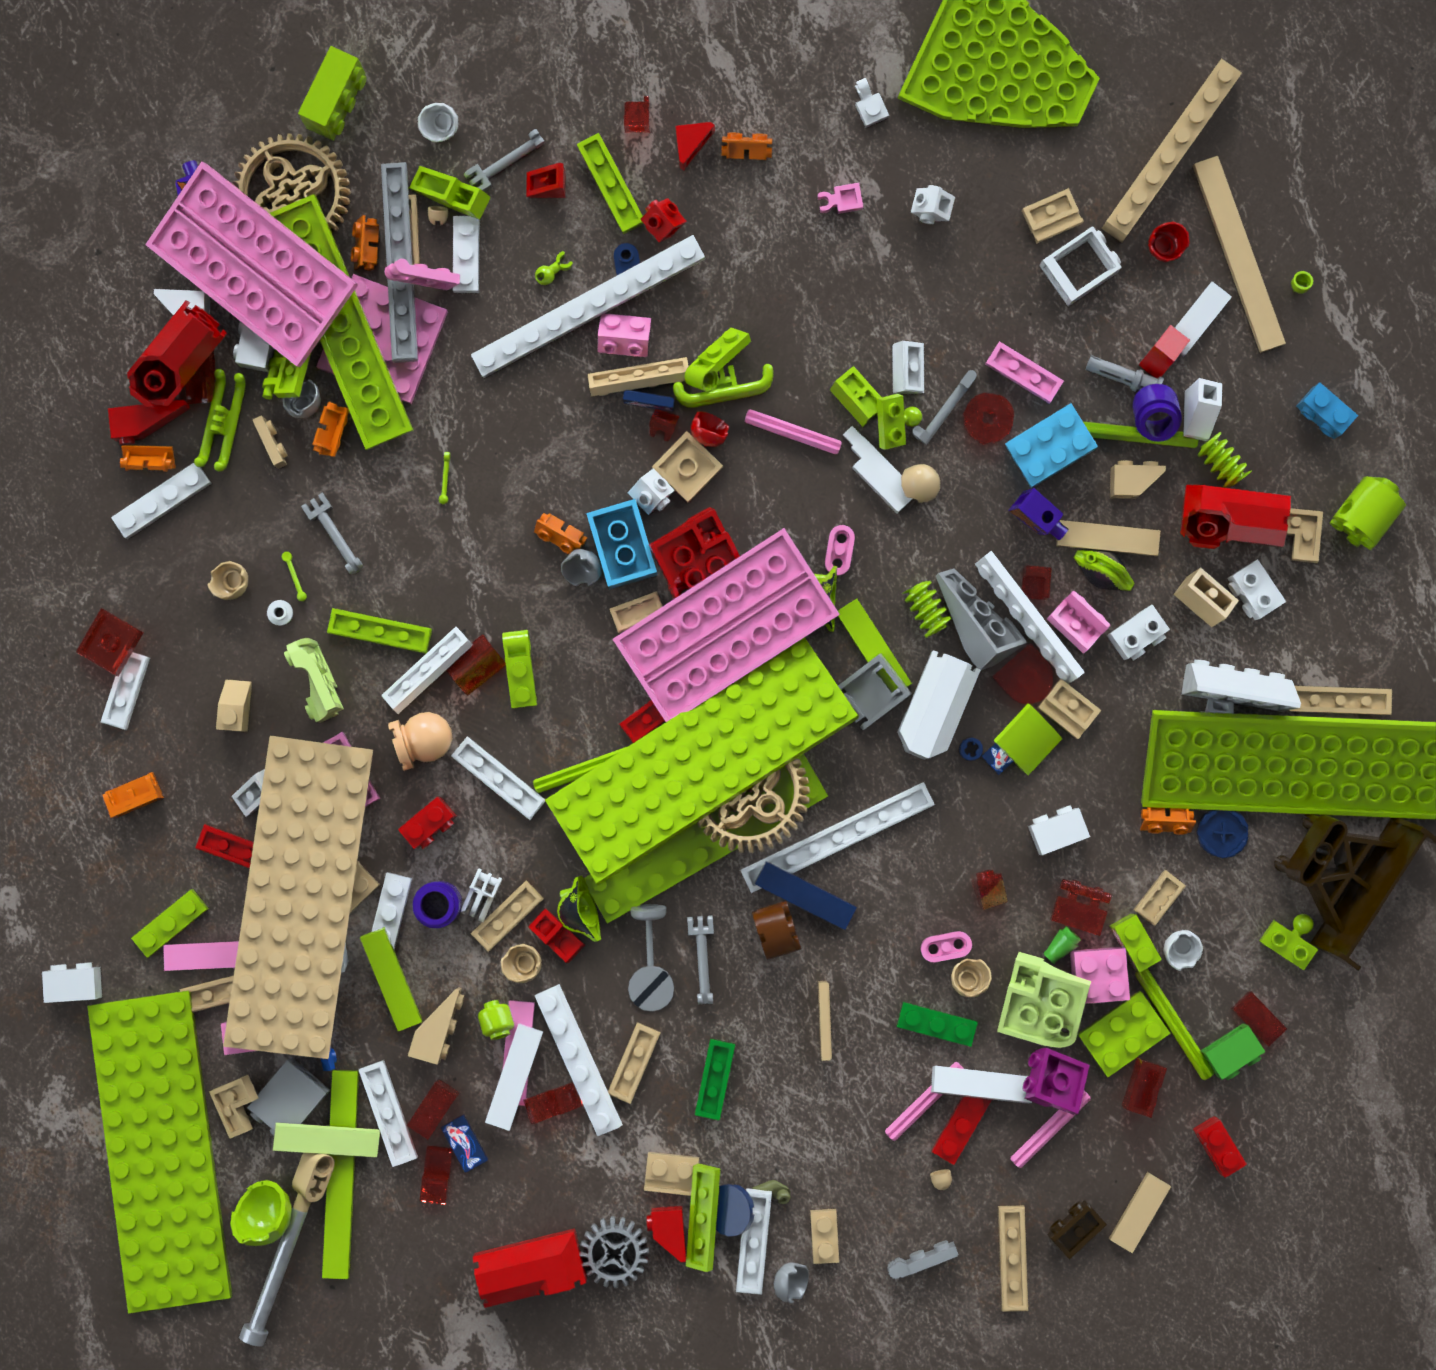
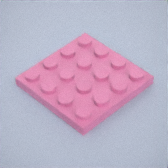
M353 274L351 279L359 284L355 291L400 399L403 402L412 404L448 311L415 298L418 361L393 363L388 287ZM323 349L316 367L334 375Z

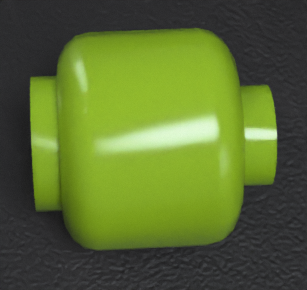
M499 1000L485 1003L484 1009L478 1013L482 1033L484 1036L490 1037L491 1040H498L509 1036L510 1031L514 1028L510 1007L507 1004H499Z

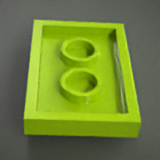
M1139 990L1130 996V1000L1123 1001L1079 1032L1078 1037L1106 1077H1110L1171 1033Z

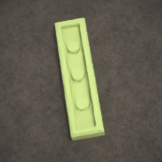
M276 1123L273 1151L377 1157L380 1130Z

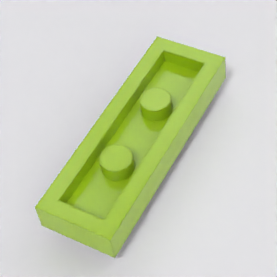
M191 889L131 939L143 954L149 958L209 908L197 893Z

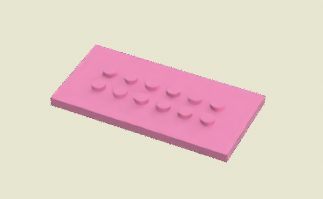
M201 162L145 244L297 367L303 365L359 285L204 162Z
M783 528L613 638V641L663 719L667 722L682 712L692 710L840 614L791 537Z

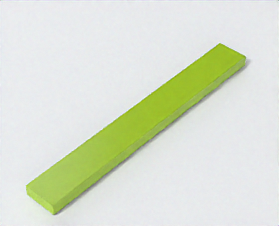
M332 1071L330 1126L357 1128L359 1071ZM328 1154L334 1159L335 1165L326 1189L322 1278L348 1279L350 1272L355 1156Z

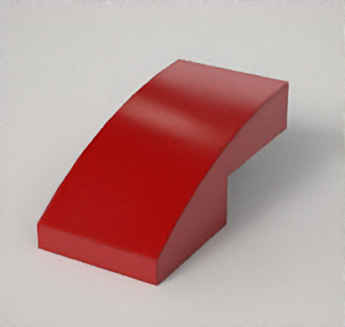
M546 908L528 926L566 963H569L585 946L572 931L567 930L560 920Z

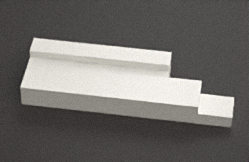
M851 426L843 436L853 445L851 450L860 458L852 469L898 514L913 499L907 498L901 486L902 475L864 436Z

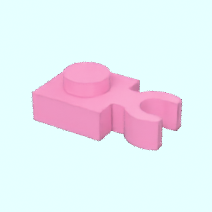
M859 183L836 186L832 195L828 192H821L817 195L818 200L826 199L828 201V205L820 207V213H827L833 207H837L838 214L863 210Z

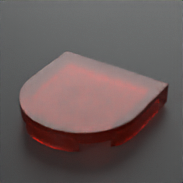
M1031 643L992 676L1011 699L1021 704H1033L1043 700L1050 693L1053 685L1051 666Z

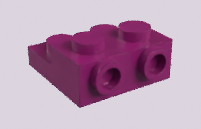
M1042 1048L1033 1052L1028 1061L1029 1067H1032L1030 1077L1028 1076L1024 1080L1022 1086L1023 1091L1026 1092L1024 1099L1044 1107L1052 1106L1072 1115L1079 1114L1090 1065L1049 1048Z

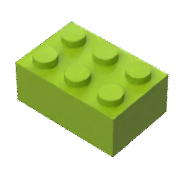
M330 46L298 112L307 129L334 141L336 135L342 133L345 125L343 120L347 112L351 113L355 106L356 99L354 98L357 91H361L366 83V74L357 57Z

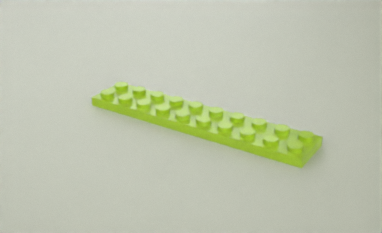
M315 194L269 213L349 276ZM354 290L321 337L320 342L366 450H369L414 430L358 295Z
M802 754L796 759H800L802 763L799 768H805L806 774L802 777H808L809 783L804 786L810 789V793L805 795L809 797L810 801L807 804H802L809 808L828 797L807 758ZM784 766L780 769V779L772 791L783 800L785 805L784 815H787L793 803L794 786L791 775ZM746 791V792H745V795H746V796H747V795L753 796V795H754V792H753V791H752V792ZM767 804L763 812H773L776 805ZM718 808L710 815L713 818V820L719 825L721 821L718 816ZM733 811L729 812V815H730V816H731V815L737 816V815L739 814L738 811H736V812H733ZM752 815L742 827L727 829V832L738 836H756L779 825L781 821L772 824L764 823ZM695 823L602 884L597 885L591 874L585 877L584 880L592 898L608 924L630 911L632 907L641 905L731 853L732 851L728 848L729 842L726 846L721 847L719 840L713 842L711 840L712 834L706 836L703 832L704 828H700Z

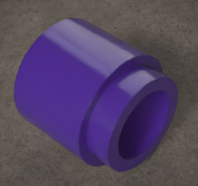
M1151 384L1137 392L1133 399L1132 407L1138 432L1154 442L1166 441L1173 437L1182 422L1179 401L1174 390L1163 384ZM1157 412L1169 414V416L1159 421L1147 420L1149 416Z
M445 881L425 884L416 892L413 899L415 917L421 924L429 928H442L452 924L461 914L460 911L463 906L459 890L454 885ZM432 891L444 894L449 903L446 915L440 919L428 917L422 908L424 897Z

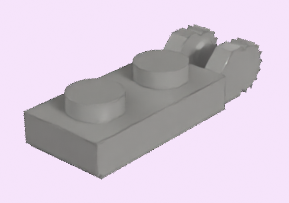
M947 1240L939 1242L933 1246V1250L924 1252V1250L913 1252L909 1255L910 1259L907 1260L900 1257L896 1258L894 1261L889 1262L887 1267L888 1274L892 1278L899 1279V1277L903 1278L958 1257L959 1254L954 1241L950 1243Z

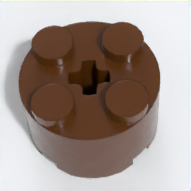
M787 901L752 912L767 960L801 950Z

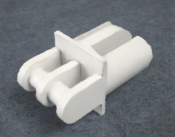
M478 869L469 887L470 890L460 913H466L476 892L478 895L469 915L472 917L476 916L484 896L488 898L478 921L484 922L494 897H496L502 878L496 879L491 877V873L487 875L481 872L482 869ZM478 879L484 881L482 889L476 887ZM488 884L495 886L492 893L486 891Z

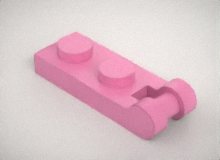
M406 259L395 261L388 265L384 271L386 277L390 280L449 290L460 284V274L451 273L446 268L430 269L425 264L409 265Z

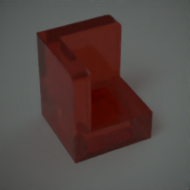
M644 96V102H625V133H650L649 96Z
M1026 565L1023 568L1021 590L1028 599L1047 600L1049 598L1051 567Z

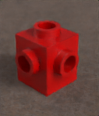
M669 198L660 202L658 200L651 202L645 208L647 212L641 218L647 231L658 242L671 238L687 222L680 214L678 207Z

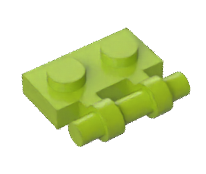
M274 350L273 357L268 362L270 368L268 376L263 381L262 387L264 391L262 397L272 399L273 394L278 398L300 397L310 355L301 367H297L277 350Z

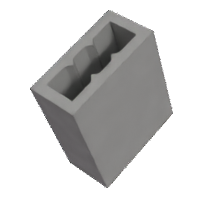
M291 1057L257 1095L258 1099L252 1101L247 1108L251 1111L250 1115L253 1119L261 1124L264 1122L271 1128L270 1132L274 1136L276 1123L303 1124L330 1092V1089Z

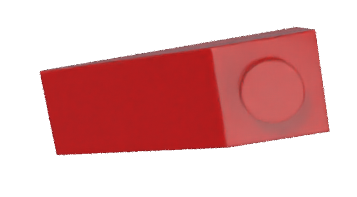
M185 400L172 401L169 406L156 405L154 407H146L141 404L108 408L111 439L119 442V445H133L135 440L146 438L190 409L189 403Z

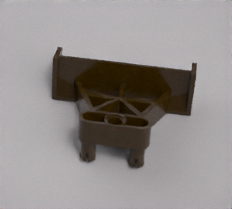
M1305 814L1304 816L1310 819L1302 818V826L1309 829L1308 833L1291 859L1280 855L1277 859L1282 862L1280 863L1275 860L1274 867L1276 870L1286 873L1289 879L1307 886L1324 920L1311 944L1336 960L1359 971L1361 966L1349 957L1423 842L1426 840L1436 845V836L1424 827L1401 818H1391L1380 836L1375 837L1348 833L1347 825L1344 822L1327 815L1319 817L1315 814ZM1332 858H1334L1336 867L1327 868Z

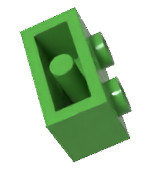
M1242 1023L1202 1049L1201 1052L1215 1075L1222 1080L1224 1078L1229 1080L1240 1073L1238 1069L1244 1065L1251 1066L1261 1059L1260 1055L1265 1053V1050L1249 1025Z

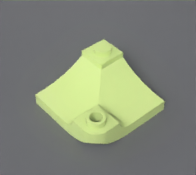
M303 638L288 644V651L284 652V655L289 665H294L295 668L304 669L308 672L310 697L306 698L308 705L305 706L309 718L321 723L339 715L338 712L344 708L335 690L337 688L335 680L317 641Z
M1019 952L1015 960L997 1032L1049 1047L1062 1048L1072 1045L1078 1035L1091 981L1061 971L1044 962L1042 958ZM1066 1028L1069 1030V1033H1063L1061 1029Z

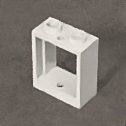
M1093 226L1043 259L1040 264L1041 269L1067 306H1070L1116 275L1122 268L1118 255L1108 249L1104 235L1099 230L1096 231ZM1088 241L1108 271L1077 291L1057 261Z

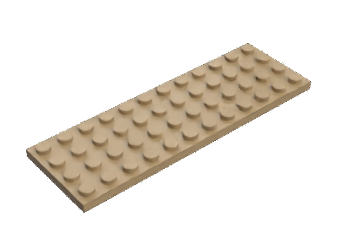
M270 736L223 1047L329 1059L373 750Z

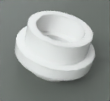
M277 600L269 605L267 616L273 624L282 626L291 621L293 609L288 602ZM278 608L284 610V614L281 617H277L275 614Z

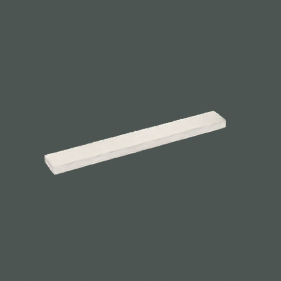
M922 782L740 871L750 892L753 893L761 889L754 882L765 861L790 873L797 872L935 804L925 783Z

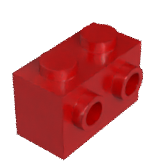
M437 796L398 830L413 849L420 847L425 849L435 840L433 836L439 831L444 833L455 824L452 820L457 815L442 797Z

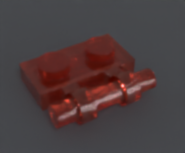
M1062 879L1060 889L1069 891L1067 898L1057 896L1050 920L1100 936L1108 911L1098 909L1100 901L1109 904L1112 894L1103 892L1102 888L1096 886L1091 888L1081 885L1080 881L1074 879L1072 881ZM1078 894L1091 898L1090 904L1086 905L1076 902Z

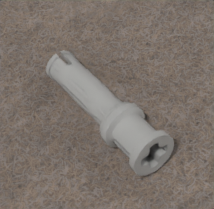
M1093 355L1090 356L1085 369L1086 371L1128 385L1132 389L1131 391L1134 392L1141 390L1147 385L1162 384L1164 380L1162 377L1157 379L1144 374L1143 370H1136L1135 372Z

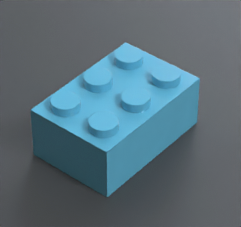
M1072 403L1005 443L1007 450L1031 489L1098 448Z
M636 499L586 513L609 590L658 575L651 550L648 546L649 543Z

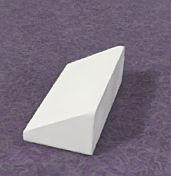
M909 341L894 343L892 346L893 393H924V343Z

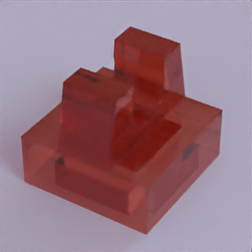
M655 409L649 423V436L654 437L657 430H662L665 432L664 441L669 442L677 427L680 416Z

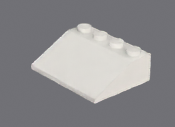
M1194 660V663L1186 665L1181 695L1231 701L1234 704L1281 712L1300 708L1301 702L1293 681L1285 679L1284 674L1270 673L1269 676L1259 675L1260 670L1245 668L1244 672L1235 671V666L1219 664V668L1209 666L1210 662L1204 660Z

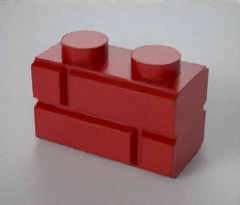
M1213 1116L1192 1129L1210 1160L1214 1162L1213 1165L1218 1173L1224 1178L1247 1165L1220 1119Z

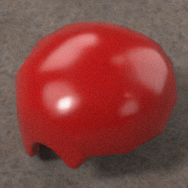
M1176 222L1163 223L1157 226L1148 240L1150 253L1155 259L1163 262H1170L1180 258L1190 244L1188 231L1183 225Z
M698 411L691 423V433L698 443L707 447H717L722 445L728 436L729 426L723 420L708 412Z

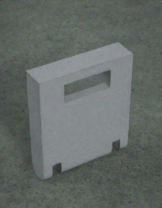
M882 653L838 685L841 691L843 688L846 690L844 695L858 714L859 719L855 720V722L857 723L864 717L868 719V721H865L860 726L862 730L866 729L912 694ZM882 668L885 669L898 686L895 691L892 692L877 673Z

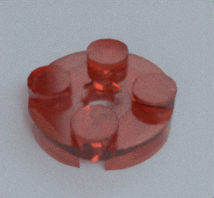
M978 394L969 401L963 413V424L966 432L971 438L981 444L1001 441L1009 434L1013 425L1014 410L1010 402L999 394ZM984 412L995 415L993 424L990 425L988 422L984 423L982 421Z

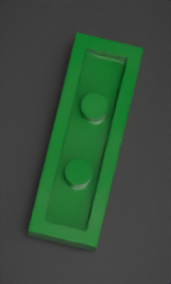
M902 1002L896 1027L971 1047L978 1022Z
M710 1038L695 1110L696 1116L720 1120L735 1043Z

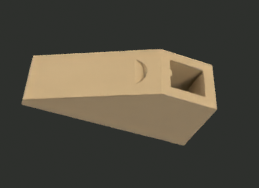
M458 987L415 1031L408 1053L409 1057L436 1065L441 1062V1059L446 1060L450 1045L446 1044L449 1034L453 1035L457 1020L453 1019L456 1009H461L464 995H461L462 988Z

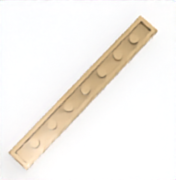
M1215 156L1195 163L1193 165L1194 172L1259 352L1262 353L1283 346L1286 343L1219 157Z

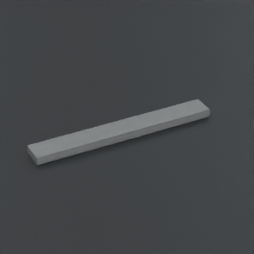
M407 163L381 164L387 266L399 259H406L409 265H413ZM387 278L392 362L418 361L414 284L393 281Z

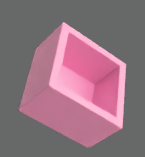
M1111 947L1073 950L1070 952L1072 975L1091 981L1085 1004L1130 1000L1126 948Z

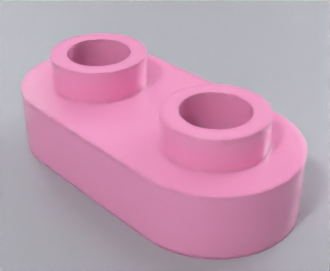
M836 526L829 535L825 568L829 573L832 567H834L832 562L835 559H839L842 562V566L837 568V576L844 575L851 563L855 536L852 529L848 526ZM840 534L844 535L846 542L839 543L837 536Z
M955 931L927 937L922 942L920 950L926 960L940 962L966 956L971 951L972 941L966 933ZM957 939L963 942L962 947L959 949L954 947V941ZM932 944H936L938 947L937 952L934 954L929 952V946Z

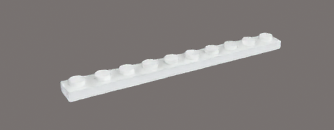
M694 235L474 352L471 356L482 377L485 378L706 258Z

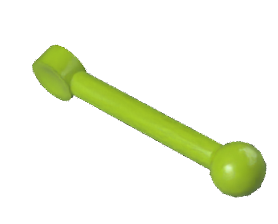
M450 452L444 453L442 493L439 497L441 504L448 502L446 494Z
M284 552L282 559L287 562L298 592L297 599L305 601L307 595L302 591L291 561L293 556L290 552Z

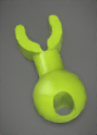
M562 251L557 255L556 261L550 266L543 265L536 270L535 279L541 285H549L553 282L557 272L560 270H570L573 262L560 264V260L565 257V252Z

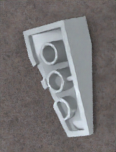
M954 568L936 575L964 650L978 669L984 670L995 666L1027 643L1015 625L1007 617L1002 619L992 609L995 606L990 601L986 603L976 595V588Z

